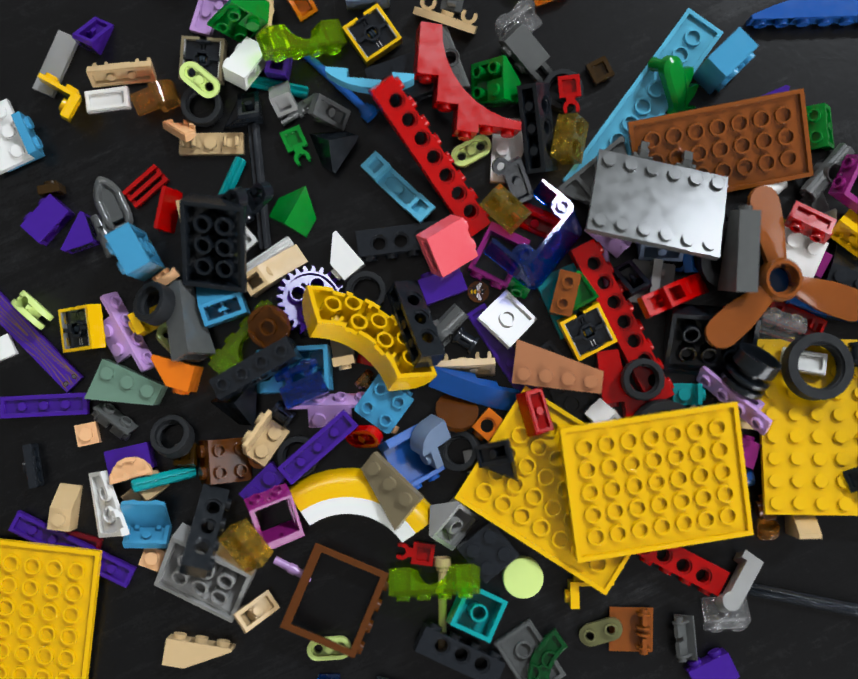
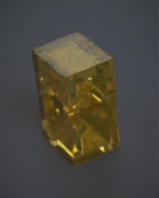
M501 183L492 189L479 204L510 235L532 213Z

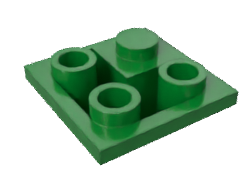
M229 0L207 22V25L241 43L246 36L252 38L268 23L270 2L266 0Z
M505 55L471 64L472 98L484 107H507L519 104L517 86L521 85V81Z

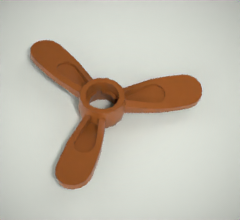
M759 186L751 190L748 195L747 205H752L753 210H761L760 253L764 264L759 267L758 292L743 293L715 314L705 326L704 335L706 341L717 349H725L734 345L756 324L773 301L784 302L791 300L793 297L815 310L845 321H858V289L834 281L804 277L797 263L786 257L785 226L777 192L769 186ZM776 268H783L789 278L788 287L782 292L774 291L769 281L771 271Z

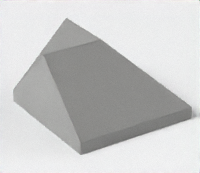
M454 497L450 502L430 505L429 536L453 551L480 517L470 508L454 499Z

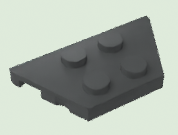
M621 135L604 150L627 155L624 137ZM597 156L559 186L557 191L589 205Z

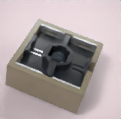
M181 35L179 70L185 62H197L217 78L220 85L225 86L222 65L227 58V41L225 38L207 37V40H201L199 36ZM191 68L189 70V75L191 77H194L196 72L193 68ZM178 74L179 80H180L182 83H185V82L181 79L180 74Z

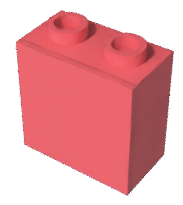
M450 214L415 235L432 274L445 277L478 256L475 249L476 243L470 237L468 223L463 217Z

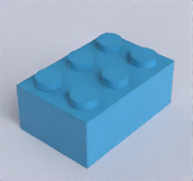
M739 27L704 61L694 73L693 78L709 95L714 90L719 92L756 56L753 52L758 45Z
M129 222L105 235L107 240L105 245L108 251L117 257L119 262L116 264L122 274L126 273L129 277L146 281L166 268L146 232Z

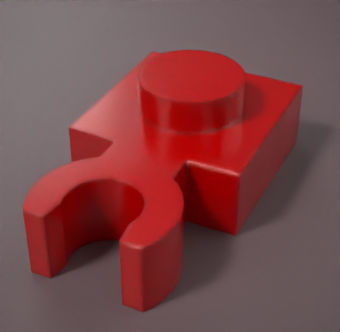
M580 74L557 76L559 99H566L563 105L564 113L568 114L567 108L569 105H574L576 113H579L580 106L575 98L582 97Z
M414 541L413 547H409L405 542H398V547L405 548L406 552L404 554H397V559L404 560L407 557H412L411 564L433 567L435 543Z

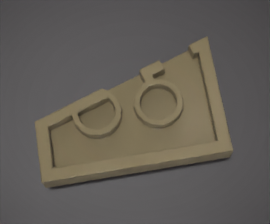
M376 451L372 453L361 470L393 529L397 530L424 496Z

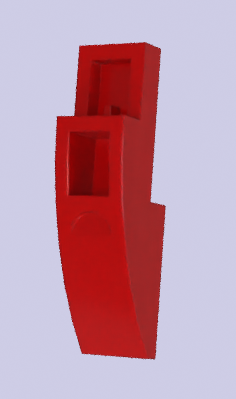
M696 273L637 298V301L645 318L648 319L706 294L709 290L702 276Z

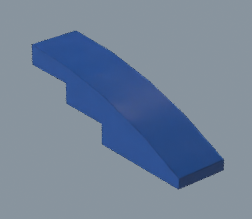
M434 366L437 376L428 383L429 387L448 395L505 411L510 410L517 399L516 394L520 393L518 389L499 386L497 381L477 378L475 373Z

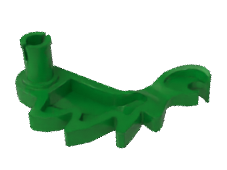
M667 55L662 59L652 57L648 61V68H650V71L659 72L668 103L667 114L695 109V106L688 105L695 96L699 86L698 84L691 83L694 68L690 66L683 67L681 59L677 56Z

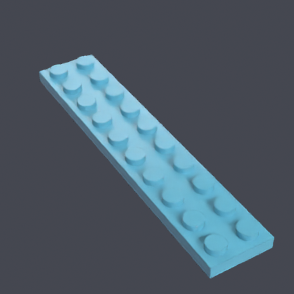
M688 8L653 57L662 59L667 55L677 56L681 59L683 67H693L695 73L724 32ZM648 64L562 182L567 181L595 158L599 149H606L621 135L625 139L626 153L631 156L627 122L664 115L668 110V103L659 72L650 71Z

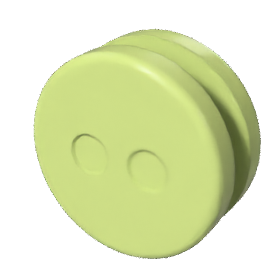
M22 290L17 300L13 299L11 301V305L34 326L42 330L45 325L39 318L43 316L51 321L54 316L28 292Z
M518 556L502 570L503 584L506 590L516 598H530L536 595L543 585L542 569L529 556Z

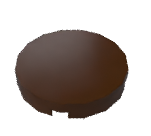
M260 306L252 311L247 319L248 335L253 343L261 348H266L281 338L289 337L291 326L289 318L277 306Z
M444 394L436 402L435 416L445 420L448 431L463 432L469 430L475 424L479 409L476 403Z

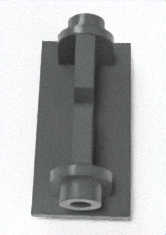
M103 401L93 407L94 411L91 414L94 416L93 419L105 428L111 423L113 426L110 432L120 440L127 441L131 437L130 433L139 427L131 418L122 414L113 404L107 401Z
M674 614L672 624L674 625L676 638L675 658H678L680 663L687 662V659L697 661L694 616Z

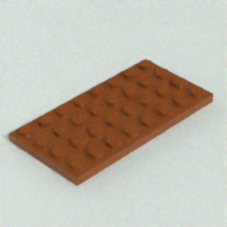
M804 88L627 122L631 156L633 152H638V146H640L641 141L650 142L648 156L653 157V161L672 165H675L677 162L681 163L683 160L681 155L684 150L693 152L692 164L696 165V170L729 177L727 192L814 176Z

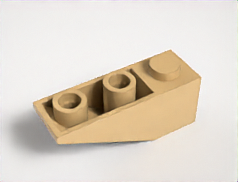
M297 244L247 272V291L251 297H258L286 278L288 273L292 274L296 268L299 269L308 263V260Z
M174 632V634H170L166 638L162 665L184 669L231 653L236 644L230 643L228 639H217V641L208 640L209 637L204 635L189 637L185 632Z

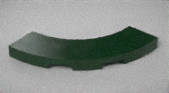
M555 627L536 646L529 662L527 679H549L551 668L556 659L568 648Z

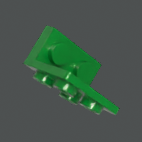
M826 103L806 106L811 150L822 148L825 151L834 150L831 107Z

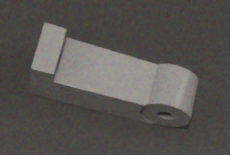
M747 550L736 553L733 560L738 565L724 592L716 597V607L722 613L733 612L740 608L764 563Z

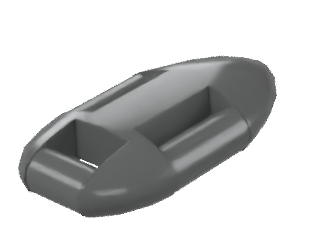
M98 176L93 186V200L106 228L112 232L127 222L133 225V215L121 189L110 179ZM125 219L124 223L115 226V223H118Z

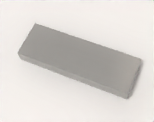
M58 30L39 72L43 75L46 72L52 74L59 79V84H61L79 45L72 38V35ZM38 77L32 87L34 90L52 98H55L57 93L53 88L40 82Z

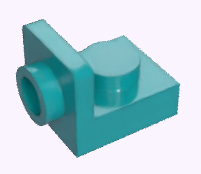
M673 383L674 389L672 390L675 395L671 396V401L682 405H702L703 401H705L706 390L703 388L702 383Z

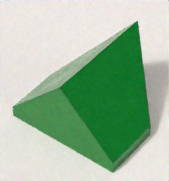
M304 186L280 197L269 217L307 238L317 218L307 188Z
M578 270L575 273L581 274V280L573 312L600 297L583 273Z

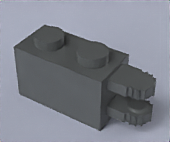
M516 23L498 41L502 46L500 48L501 51L508 58L511 57L514 60L515 68L521 74H528L534 82H544L536 72L539 67L547 76L553 72L545 62L550 57L524 23Z

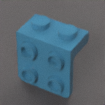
M19 111L11 114L28 154L35 159L7 172H11L45 156L42 150L43 144L34 132L33 121L29 116H25Z
M378 374L356 404L354 410L381 431L389 434L415 399L411 397L413 393L409 390L388 391L382 377Z
M159 500L122 501L120 508L130 533L123 537V547L167 549L172 524L165 502Z

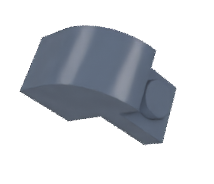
M433 414L429 415L417 424L410 438L411 450L420 454L424 464L430 465L435 469H439L444 465L438 447L451 438L445 420Z

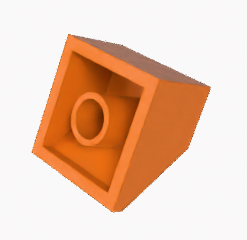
M152 354L151 360L164 384L172 388L171 392L181 395H190V392H197L204 367L184 361H172L169 357Z

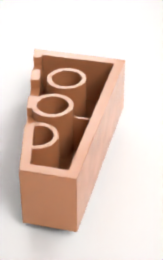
M517 339L512 377L513 384L601 394L604 371Z

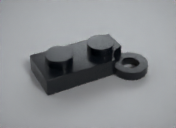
M519 156L509 161L499 157L492 162L493 172L497 175H503L512 203L515 206L535 197L522 159ZM502 162L504 164V168L502 170H498L497 165Z

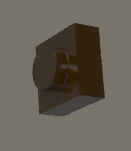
M606 56L585 66L594 86L615 75Z
M56 180L45 181L44 185L37 186L38 195L42 197L49 194L53 196L67 195L66 187Z
M194 443L188 453L180 458L173 459V466L176 468L197 467L198 445Z

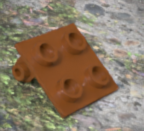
M609 606V617H616L623 626L621 636L617 640L609 642V651L639 652L641 655H648V652H653V607ZM609 626V632L614 633L615 628Z

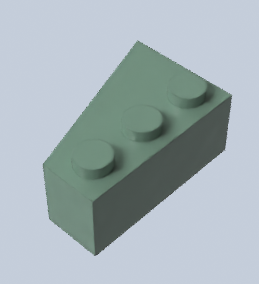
M102 359L84 399L154 406L161 404L168 387L158 380L113 360Z

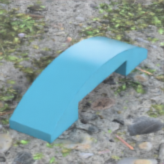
M325 66L328 79L351 91L369 94L368 90L382 81L378 79L349 77L348 68ZM392 72L394 78L397 76L400 78L405 86L404 89L414 85V74Z
M377 151L361 165L362 169L419 223H422L436 209L426 197L415 190Z

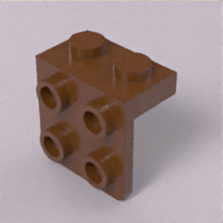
M243 437L199 440L197 456L200 458L198 477L201 480V484L214 485L249 481L251 479V465L248 457L243 454L242 450L243 442L241 440Z

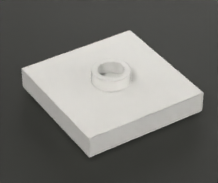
M506 289L477 320L509 349L537 318Z

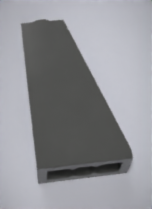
M739 205L738 210H730L717 291L758 292L761 210H753L752 205Z
M182 279L172 281L167 287L173 290L176 304L172 315L166 321L171 360L201 362L216 354L208 327H205L201 317L194 286L183 285Z

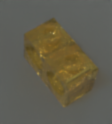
M578 113L558 114L550 155L562 165L582 164L589 123Z
M247 519L230 525L218 539L245 573L263 567L274 553Z

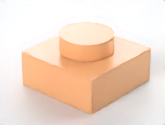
M97 421L74 426L78 447L102 442Z
M144 548L138 565L159 572L166 549Z

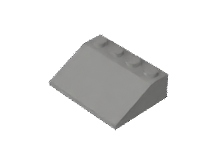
M182 522L170 539L154 586L232 623L234 620L233 614L240 608L261 560L221 541L218 552L213 551L212 558L216 560L213 571L207 572L206 579L180 574V563L191 526ZM203 549L196 550L199 554L207 553Z

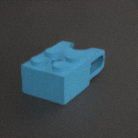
M328 344L297 346L303 358L274 374L270 380L257 384V393L280 394L334 390L331 346ZM309 364L313 366V369L310 373L305 371V368H308Z

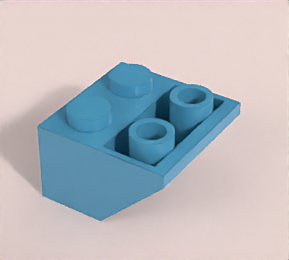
M196 287L198 308L205 327L212 328L251 314L243 292Z

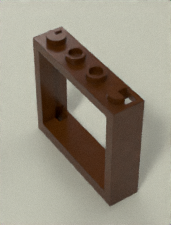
M315 543L280 627L355 658L356 653L361 654L365 642L362 641L365 632L369 633L374 623L371 620L374 611L378 612L381 606L382 599H379L381 592L388 589L391 581L388 578L389 573ZM321 552L380 577L351 648L292 624Z

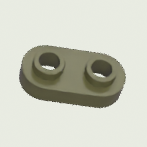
M616 617L603 618L584 624L580 629L579 638L586 646L600 645L617 640L622 634L623 626ZM613 626L615 628V632H608L607 627ZM592 632L594 634V638H587L586 633Z

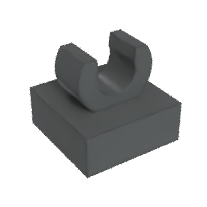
M442 0L440 12L443 9L456 15H461L464 0Z

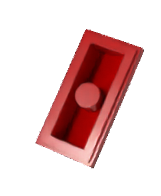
M167 186L161 187L153 226L158 231L175 233L179 215L176 200L182 199L183 193Z
M523 202L519 205L511 224L551 241L561 218L528 202Z
M542 387L516 394L528 437L554 430Z

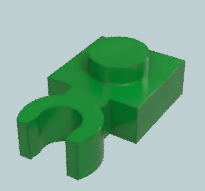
M300 125L280 132L287 152L289 154L295 152L294 161L298 166H301L299 162L300 156H306L307 160L311 161L310 154L303 150V148L309 145Z

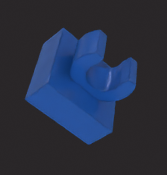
M684 254L683 266L676 268V271L688 274L699 273L695 266L694 255Z

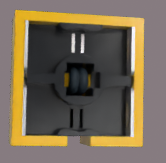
M378 3L363 12L362 18L358 20L356 17L342 27L343 33L367 67L403 43L402 37Z
M593 301L580 308V313L578 314L572 313L571 317L564 316L557 320L560 330L577 361H581L617 342L615 334L597 301Z
M86 304L58 310L63 353L106 347L101 304Z

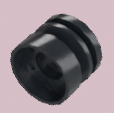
M741 342L732 356L734 361L728 362L720 376L724 383L735 392L749 399L760 400L769 387L768 381L774 380L782 366L773 355L751 343Z

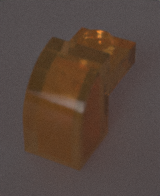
M169 79L153 81L147 84L148 87L130 94L133 105L140 117L159 108L163 112L180 106L181 96L177 87Z

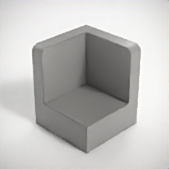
M288 80L269 87V100L278 118L298 110V105L291 93Z

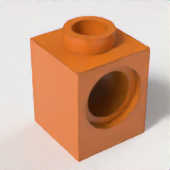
M487 407L475 424L471 426L475 429L472 433L481 441L484 438L489 441L503 419L490 407ZM486 419L491 420L493 423L492 429L488 432H484L481 429V423Z

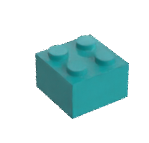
M463 580L446 618V622L490 643L508 601Z

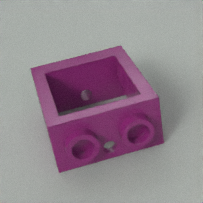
M846 154L828 194L858 214V197L850 192L858 176V154Z
M491 221L476 251L478 256L471 261L468 267V271L471 272L470 276L478 280L484 278L490 281V286L498 290L506 289L531 240ZM491 234L520 248L505 280L476 267Z
M286 483L273 486L269 490L253 494L249 498L244 499L263 553L305 536L292 494ZM286 500L292 520L261 531L255 511Z

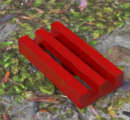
M153 164L123 190L122 193L135 208L139 209L170 180ZM157 172L154 176H152L146 183H144L139 189H137V190L131 195V193H132L137 187H139V186H140L145 180H147L153 173ZM160 177L162 178V180H161L160 182H158L152 189H150V190H149L144 196H142L138 201L135 200L141 193H143L147 188H149L157 179H159Z

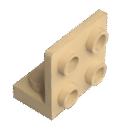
M269 409L265 414L263 412L260 413L254 422L256 426L253 431L248 430L241 440L243 442V454L263 468L268 465L281 444L290 434L289 430L272 420V411Z

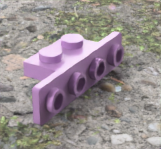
M116 291L103 294L100 300L109 314V317L103 321L105 341L116 362H123L132 356L141 372L155 368L151 360L152 353L143 337L133 333L128 325L130 319L127 315H129V312Z
M704 365L700 368L696 378L697 382L702 383L704 388L723 403L738 402L739 416L761 435H765L768 432L772 419L761 411L765 405L762 400L749 399L740 395L727 386L708 367Z
M321 392L314 394L294 393L287 395L285 406L287 410L307 409L309 428L324 427L343 409L352 417V408H355L365 392H337L335 394H324Z

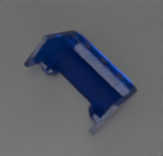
M542 179L533 191L534 196L548 207L560 221L537 250L528 244H519L511 252L493 238L483 252L528 289H537L544 283L582 234V227L572 202L545 179Z

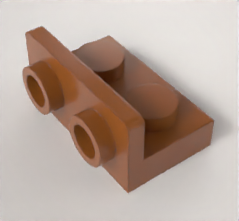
M560 269L549 312L550 315L572 316L581 274Z

